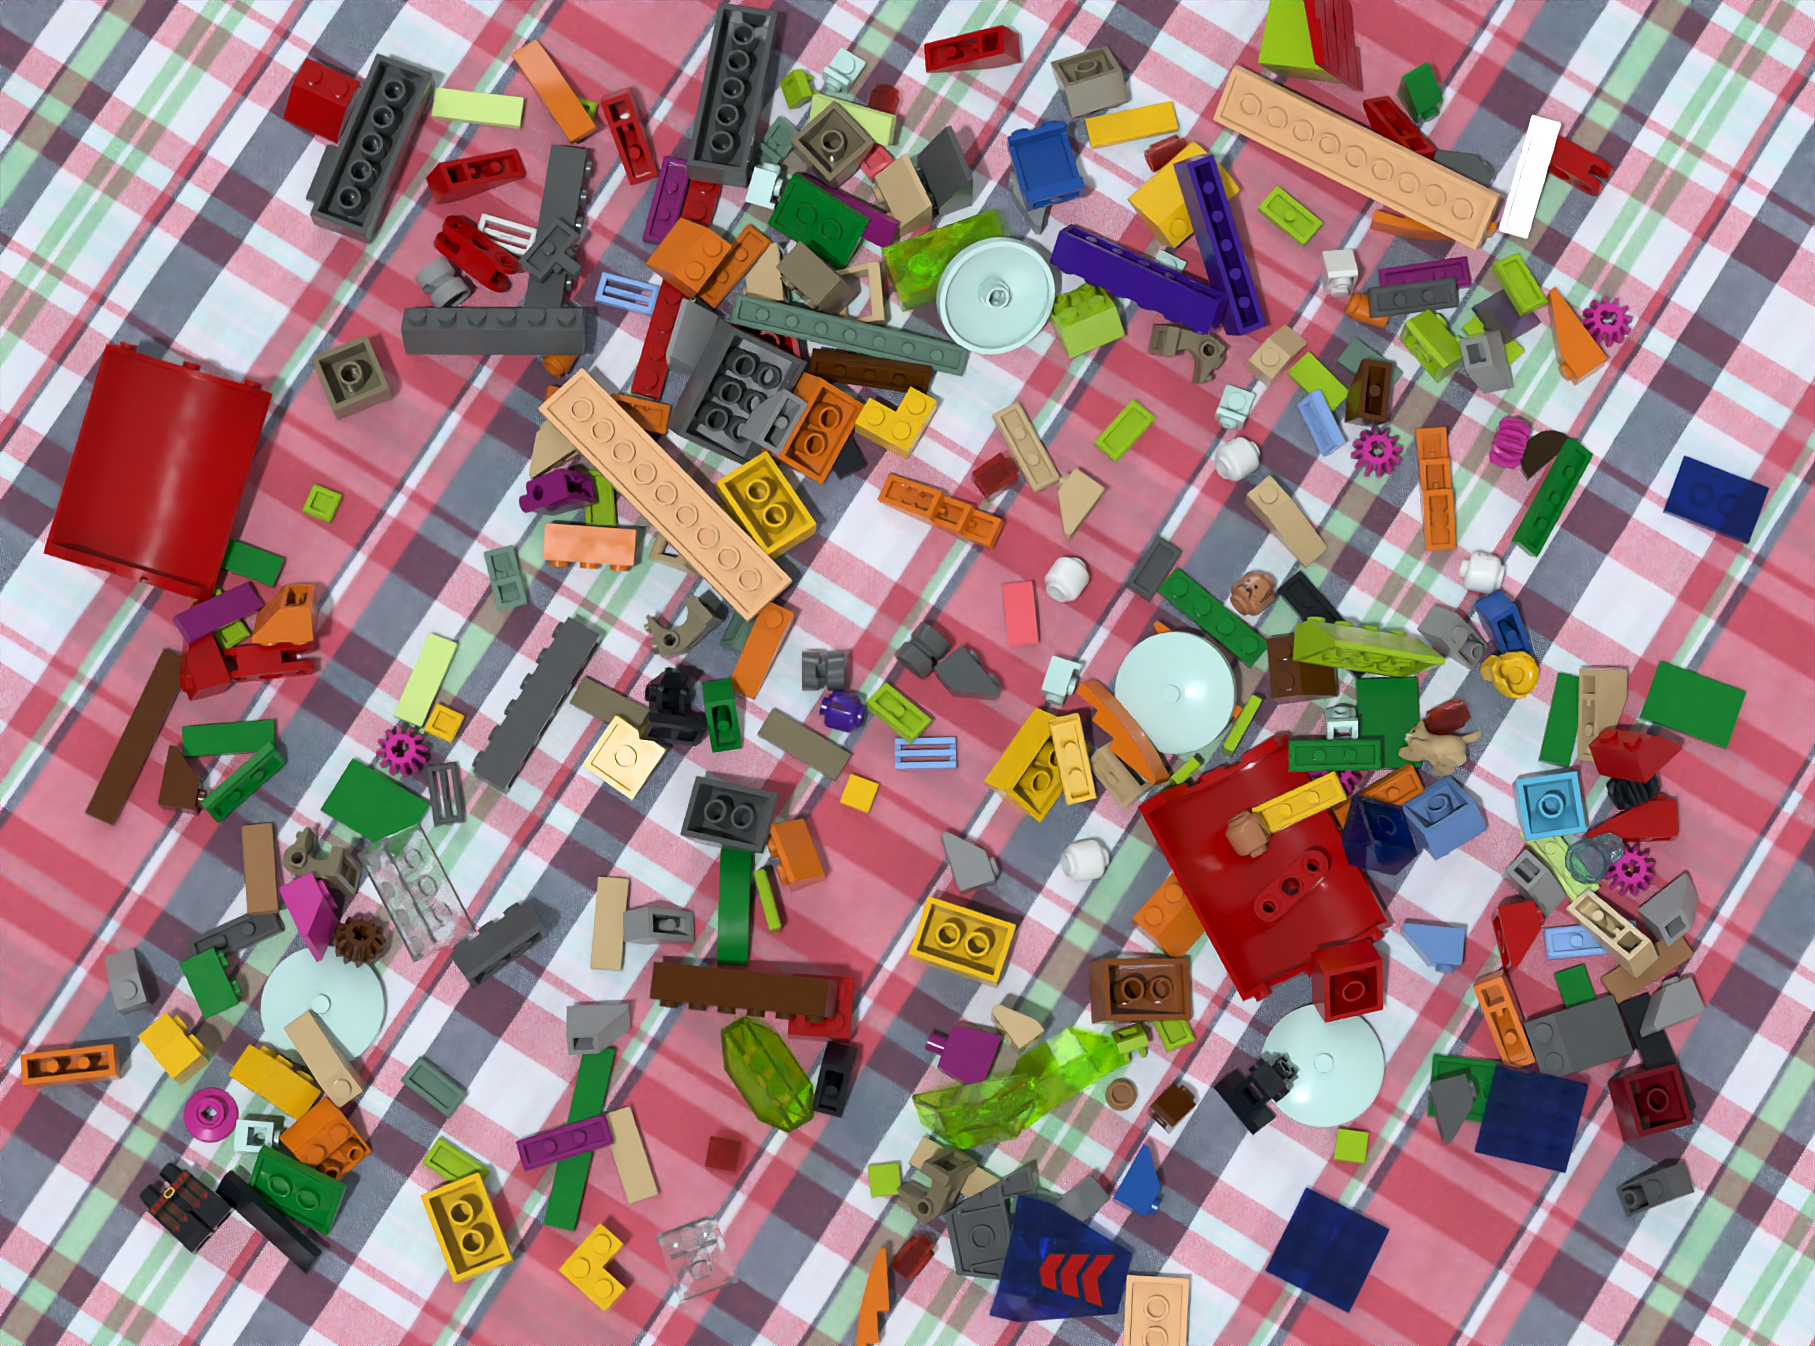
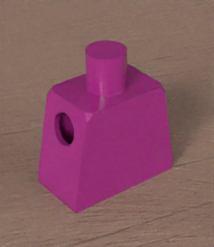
M563 468L528 481L526 483L527 494L519 497V505L524 513L532 511L549 516H556L597 504L592 475Z
M953 1026L948 1039L931 1032L924 1050L941 1056L937 1065V1069L975 1093L981 1094L1002 1036Z

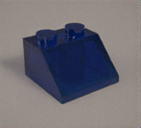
M1356 794L1351 798L1341 838L1349 865L1396 876L1418 855L1402 806Z

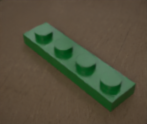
M1566 439L1511 540L1529 556L1538 557L1593 456L1576 439Z
M1178 568L1172 572L1157 590L1160 596L1249 669L1267 650L1266 640Z

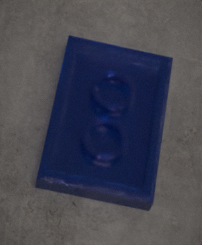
M1684 455L1662 513L1748 545L1769 488Z

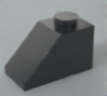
M828 1041L820 1067L811 1111L839 1118L842 1117L858 1048Z

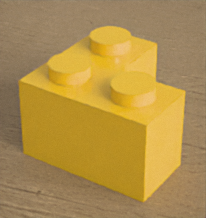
M910 387L895 412L869 397L854 423L855 432L901 458L908 460L937 410V401Z
M165 1012L138 1035V1038L150 1050L153 1057L171 1078L182 1086L210 1062L204 1056L209 1051L193 1034L189 1037L186 1035L185 1031L189 1028L178 1015L172 1018Z
M249 1044L228 1074L295 1120H299L309 1111L321 1093L319 1089L312 1085L315 1079L300 1069L297 1073H294L291 1070L293 1067L291 1062L275 1054L265 1046L258 1050Z
M600 1223L558 1270L606 1314L627 1292L626 1288L605 1270L625 1248V1245Z

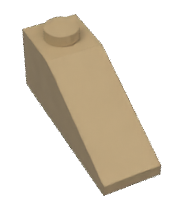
M1270 475L1247 494L1245 504L1305 569L1328 550L1326 544L1293 500Z
M1609 667L1579 669L1577 760L1594 762L1589 744L1602 730L1616 728L1627 700V669Z
M1587 888L1566 908L1567 912L1588 934L1636 979L1658 959L1652 941L1590 889Z
M307 1010L284 1027L285 1032L311 1073L338 1109L363 1091L365 1081L310 1010Z

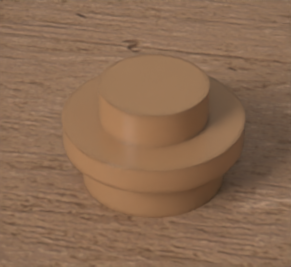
M1116 1080L1107 1087L1105 1099L1112 1109L1125 1111L1133 1106L1136 1100V1091L1130 1082Z

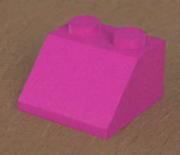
M309 872L278 888L302 939L316 962L323 959L338 920L333 910L337 909L338 906L323 879L317 881L312 872Z

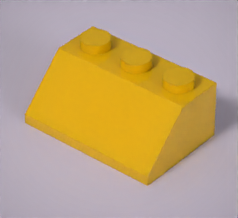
M1194 141L1190 142L1127 199L1161 245L1174 249L1194 232L1173 166L1174 163L1198 154H1208ZM1216 161L1227 200H1229L1240 189L1226 170Z
M1035 707L984 782L1001 798L1041 823L1062 793L1063 788L1048 720L1058 717ZM1085 743L1088 755L1091 748Z

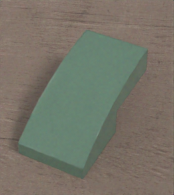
M778 116L764 137L755 143L750 171L753 173L754 167L758 164L763 165L764 161L781 165L793 150L790 139L800 130L784 117Z
M513 545L483 552L498 611L528 604Z

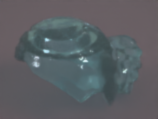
M1612 833L1597 835L1596 838H1584L1574 842L1568 847L1565 854V867L1574 880L1584 885L1598 883L1606 876L1611 864L1622 859L1624 855L1622 838Z

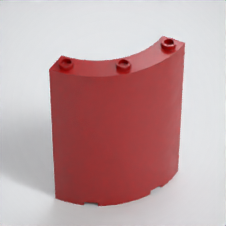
M120 341L119 346L106 343L43 553L205 602L211 599L273 393L261 390L263 384L245 379L244 384L200 372L201 366L184 361L183 365L180 366L136 352L138 346Z
M1287 733L1273 736L1240 756L1241 763L1236 761L1225 768L1222 765L1198 778L1199 781L1187 786L1184 783L1161 791L1138 806L1243 1002L1252 998L1259 1002L1272 995L1273 989L1304 974L1308 978L1312 977L1311 952L1368 939L1374 944L1385 937L1383 931L1392 927L1390 920L1329 809L1271 834L1270 840L1265 844L1268 849L1255 858H1252L1250 854L1246 856L1238 855L1225 835L1226 829L1229 827L1227 822L1235 815L1246 810L1249 813H1253L1252 808L1313 781L1308 772H1288V741L1291 740ZM1316 850L1323 853L1329 865L1323 880L1278 923L1270 927L1258 925L1251 914L1252 905L1257 896L1306 851ZM1307 865L1309 870L1316 871L1315 866ZM1285 882L1282 884V890L1285 894L1295 895L1298 893L1297 886L1294 883ZM1269 906L1263 907L1264 911L1268 913L1272 912V909Z

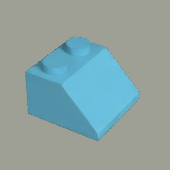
M1577 771L1520 779L1512 783L1516 814L1525 841L1587 832Z

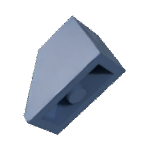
M1403 923L1400 927V934L1428 967H1436L1435 972L1452 974L1454 969L1459 970L1462 966L1465 929Z

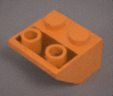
M316 583L285 584L257 613L252 643L272 646L278 642H291L295 645H302L309 641H314L319 617Z
M804 819L772 824L766 844L772 859L778 857L780 862L776 865L782 886L788 885L792 893L826 880Z
M324 1097L278 1137L297 1161L336 1180L342 1178L372 1152L342 1112L327 1097Z

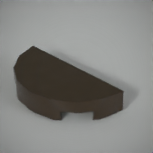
M1553 430L1542 431L1532 436L1527 442L1521 459V471L1526 480L1531 479L1559 454L1566 439L1570 437Z

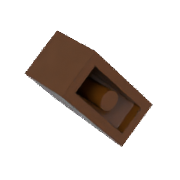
M1365 358L1361 360L1347 393L1344 423L1366 427H1375L1386 423L1392 363Z
M169 745L158 805L163 810L198 815L199 808H204L200 802L207 797V790L203 789L204 785L175 745Z
M1173 1083L1149 1106L1147 1114L1170 1134L1195 1108L1196 1104L1192 1101L1195 1096L1184 1085L1178 1087Z

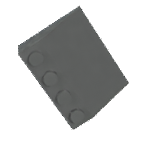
M720 318L666 427L684 439L744 465L760 455L762 449L739 435L753 409L783 388L792 393L807 362Z

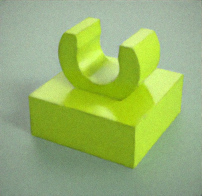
M803 69L792 70L779 83L789 110L800 108L807 100H811L814 94L819 93L818 90L810 89L809 83L814 78L812 75H805Z
M1140 1023L1111 1032L1113 1043L1119 1055H1122L1126 1063L1130 1062L1129 1052L1136 1049L1142 1058L1146 1057L1144 1047L1149 1046V1043Z

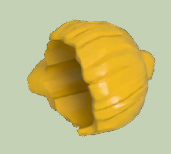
M1522 651L1507 652L1500 656L1490 655L1479 667L1483 680L1492 681L1493 687L1500 694L1508 698H1526L1537 686V680L1539 679V669L1534 658Z

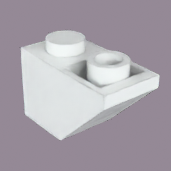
M1353 250L1322 251L1320 267L1323 294L1331 293L1332 297L1347 296L1349 292H1353L1358 278V269Z

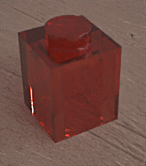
M1000 452L971 473V480L988 503H990L1018 483L1019 475L1017 473L1020 470L1010 456L1005 458L1002 452Z
M710 1136L705 1169L737 1176L742 1150L741 1141Z

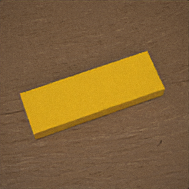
M1172 101L1085 119L1091 150L1178 132L1179 129Z
M1074 713L1048 720L1066 804L1071 805L1095 799L1096 793L1079 714Z
M1333 771L1254 807L1252 811L1261 816L1271 834H1274L1348 800V797L1337 772Z

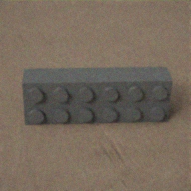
M719 2L686 163L687 179L741 188L747 187L778 31V12Z
M378 53L376 54L310 212L314 225L370 244L435 87L434 77L431 72Z

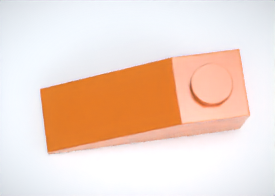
M1554 287L1549 291L1546 299L1548 300L1547 307L1556 359L1559 364L1558 370L1566 381L1571 380L1574 386H1576L1604 367L1608 358Z
M772 602L760 612L732 673L733 691L755 700L795 621L793 612Z
M1503 969L1476 979L1473 989L1506 1071L1509 1072L1536 1062L1516 997L1505 970Z

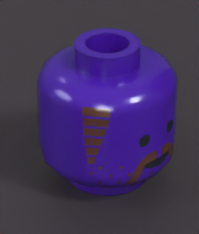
M836 689L831 693L830 698H823L819 714L824 715L826 727L851 733L855 727H861L866 705L862 704V699L859 695Z

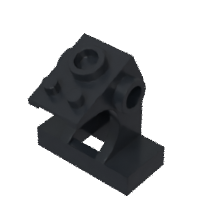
M666 667L664 672H661L660 675L646 685L645 700L649 702L650 712L647 713L638 729L639 740L690 746L698 745L707 730L706 719L688 717L685 711V706L689 705L691 699V690L688 687L694 678V674H687L686 669L673 672V668ZM663 708L672 709L673 715L665 714Z
M1278 1054L1268 1061H1265L1262 1057L1248 1069L1252 1074L1246 1079L1236 1069L1213 1087L1252 1135L1276 1118L1266 1104L1271 1099L1275 1103L1280 1101L1290 1092L1287 1086L1299 1078L1296 1075L1298 1070L1294 1066L1291 1068L1286 1063L1288 1058L1284 1054L1282 1056ZM1252 1083H1253L1254 1086L1258 1089V1091L1263 1095V1098H1262V1099L1257 1095V1093H1256V1092L1252 1089V1087L1250 1086Z

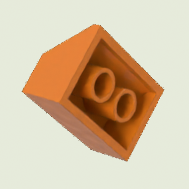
M803 372L792 394L807 402L808 405L779 456L768 453L779 463L822 485L865 405L824 379Z

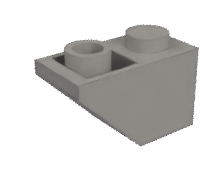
M1500 329L1472 334L1459 341L1465 369L1483 394L1513 388Z
M1435 605L1431 607L1417 628L1432 646L1473 671L1489 647L1459 614Z
M1527 849L1501 875L1527 901L1534 900L1535 906L1541 908L1545 918L1567 897V894L1549 869Z
M1683 873L1637 911L1648 931L1669 947L1692 929L1698 894L1689 876Z
M629 1004L567 1006L566 1037L568 1055L600 1053L630 1030Z

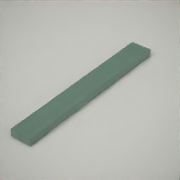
M735 293L729 323L883 359L932 366V370L961 377L968 349L961 345Z

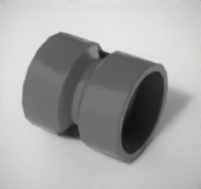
M921 622L911 634L912 641H905L894 656L906 669L924 680L933 670V667H935L933 661L941 660L951 649V645L934 628Z
M802 651V691H819L822 686H825L828 691L836 689L845 691V651H828L825 656H822L819 651ZM816 664H825V678H816Z

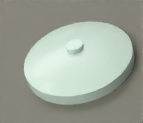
M1007 237L984 239L963 249L951 260L944 270L936 294L938 316L948 334L962 347L981 354L1009 352L1026 344L1045 325L1054 304L1055 284L1048 264L1028 244Z
M1173 631L1151 636L1140 642L1129 652L1117 675L1115 698L1139 724L1156 751L1169 754H1183L1207 746L1222 734L1235 710L1237 687L1229 662L1214 644L1192 633Z
M328 946L323 959L316 962L308 948L288 956L271 973L262 993L261 1018L269 1040L287 1059L307 1068L308 1066L284 1030L285 1026L307 1010L311 1011L350 1063L362 1056L372 1046L380 1033L384 1021L385 998L376 974L363 962L358 968H356L355 962L352 961L345 965L344 957H336V947Z
M1314 1004L1300 1007L1280 1019L1266 1038L1260 1059L1263 1057L1265 1061H1268L1278 1054L1281 1056L1284 1054L1288 1058L1286 1063L1291 1068L1294 1066L1298 1070L1296 1075L1299 1078L1287 1086L1290 1092L1277 1103L1273 1099H1271V1102L1289 1119L1314 1128L1337 1127L1360 1116L1376 1098L1384 1076L1382 1048L1370 1026L1359 1016L1325 1023Z

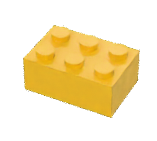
M767 450L716 482L715 492L739 527L772 560L816 533V522Z
M928 896L909 951V960L996 988L1016 925Z
M479 1172L420 1195L454 1284L459 1285L515 1262L486 1185Z

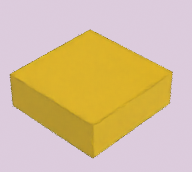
M437 703L424 731L452 745L465 720V716Z
M850 774L840 804L869 814L879 784Z

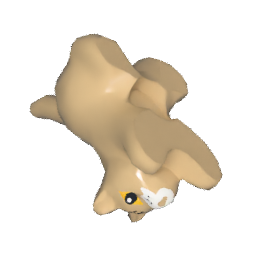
M1420 720L1417 726H1413L1405 734L1404 739L1408 747L1400 748L1398 754L1403 759L1409 761L1427 760L1431 763V773L1438 777L1448 776L1455 772V767L1461 766L1466 762V744L1476 742L1482 736V733L1476 731L1462 736L1434 735L1426 730L1424 721Z

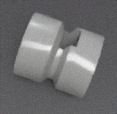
M446 257L438 258L429 263L415 277L416 282L424 293L431 294L430 301L435 308H456L471 293L462 278L455 277L456 270Z

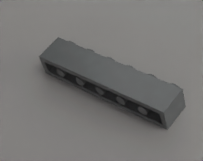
M551 145L535 241L556 217L578 234L582 233L583 217L579 216L581 206H586L588 198V188H584L585 178L591 177L593 160L589 159L587 149ZM574 245L571 250L575 253V256L572 259L577 262L579 245ZM563 270L559 275L552 271L543 283L529 274L524 308H569V302H565L566 291H572L574 279Z
M405 308L401 325L406 354L584 355L588 334L583 308Z
M570 617L567 618L565 623H558L552 634L554 641L549 649L546 647L542 649L536 659V663L539 665L533 675L528 673L520 685V689L523 690L517 700L512 699L504 711V715L507 717L501 726L497 724L488 737L490 741L489 746L485 752L480 750L472 763V766L475 767L473 770L475 777L505 795L509 792L601 642L598 633Z

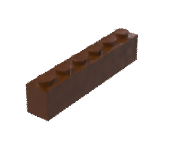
M654 962L650 999L660 1001L659 1006L678 1009V1003L689 1004V1010L707 1012V1006L718 1007V1013L735 1015L736 1009L747 1010L746 1016L765 1018V1012L776 1013L775 1019L794 1021V1015L805 1016V1022L823 1024L824 1018L834 1019L838 982L821 978Z

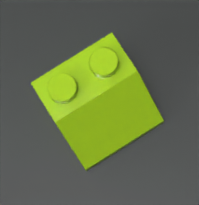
M1428 309L1404 323L1399 340L1438 384L1462 365L1464 361L1459 343L1461 339L1458 336L1453 337L1446 329L1448 325L1439 314L1436 313L1434 315Z

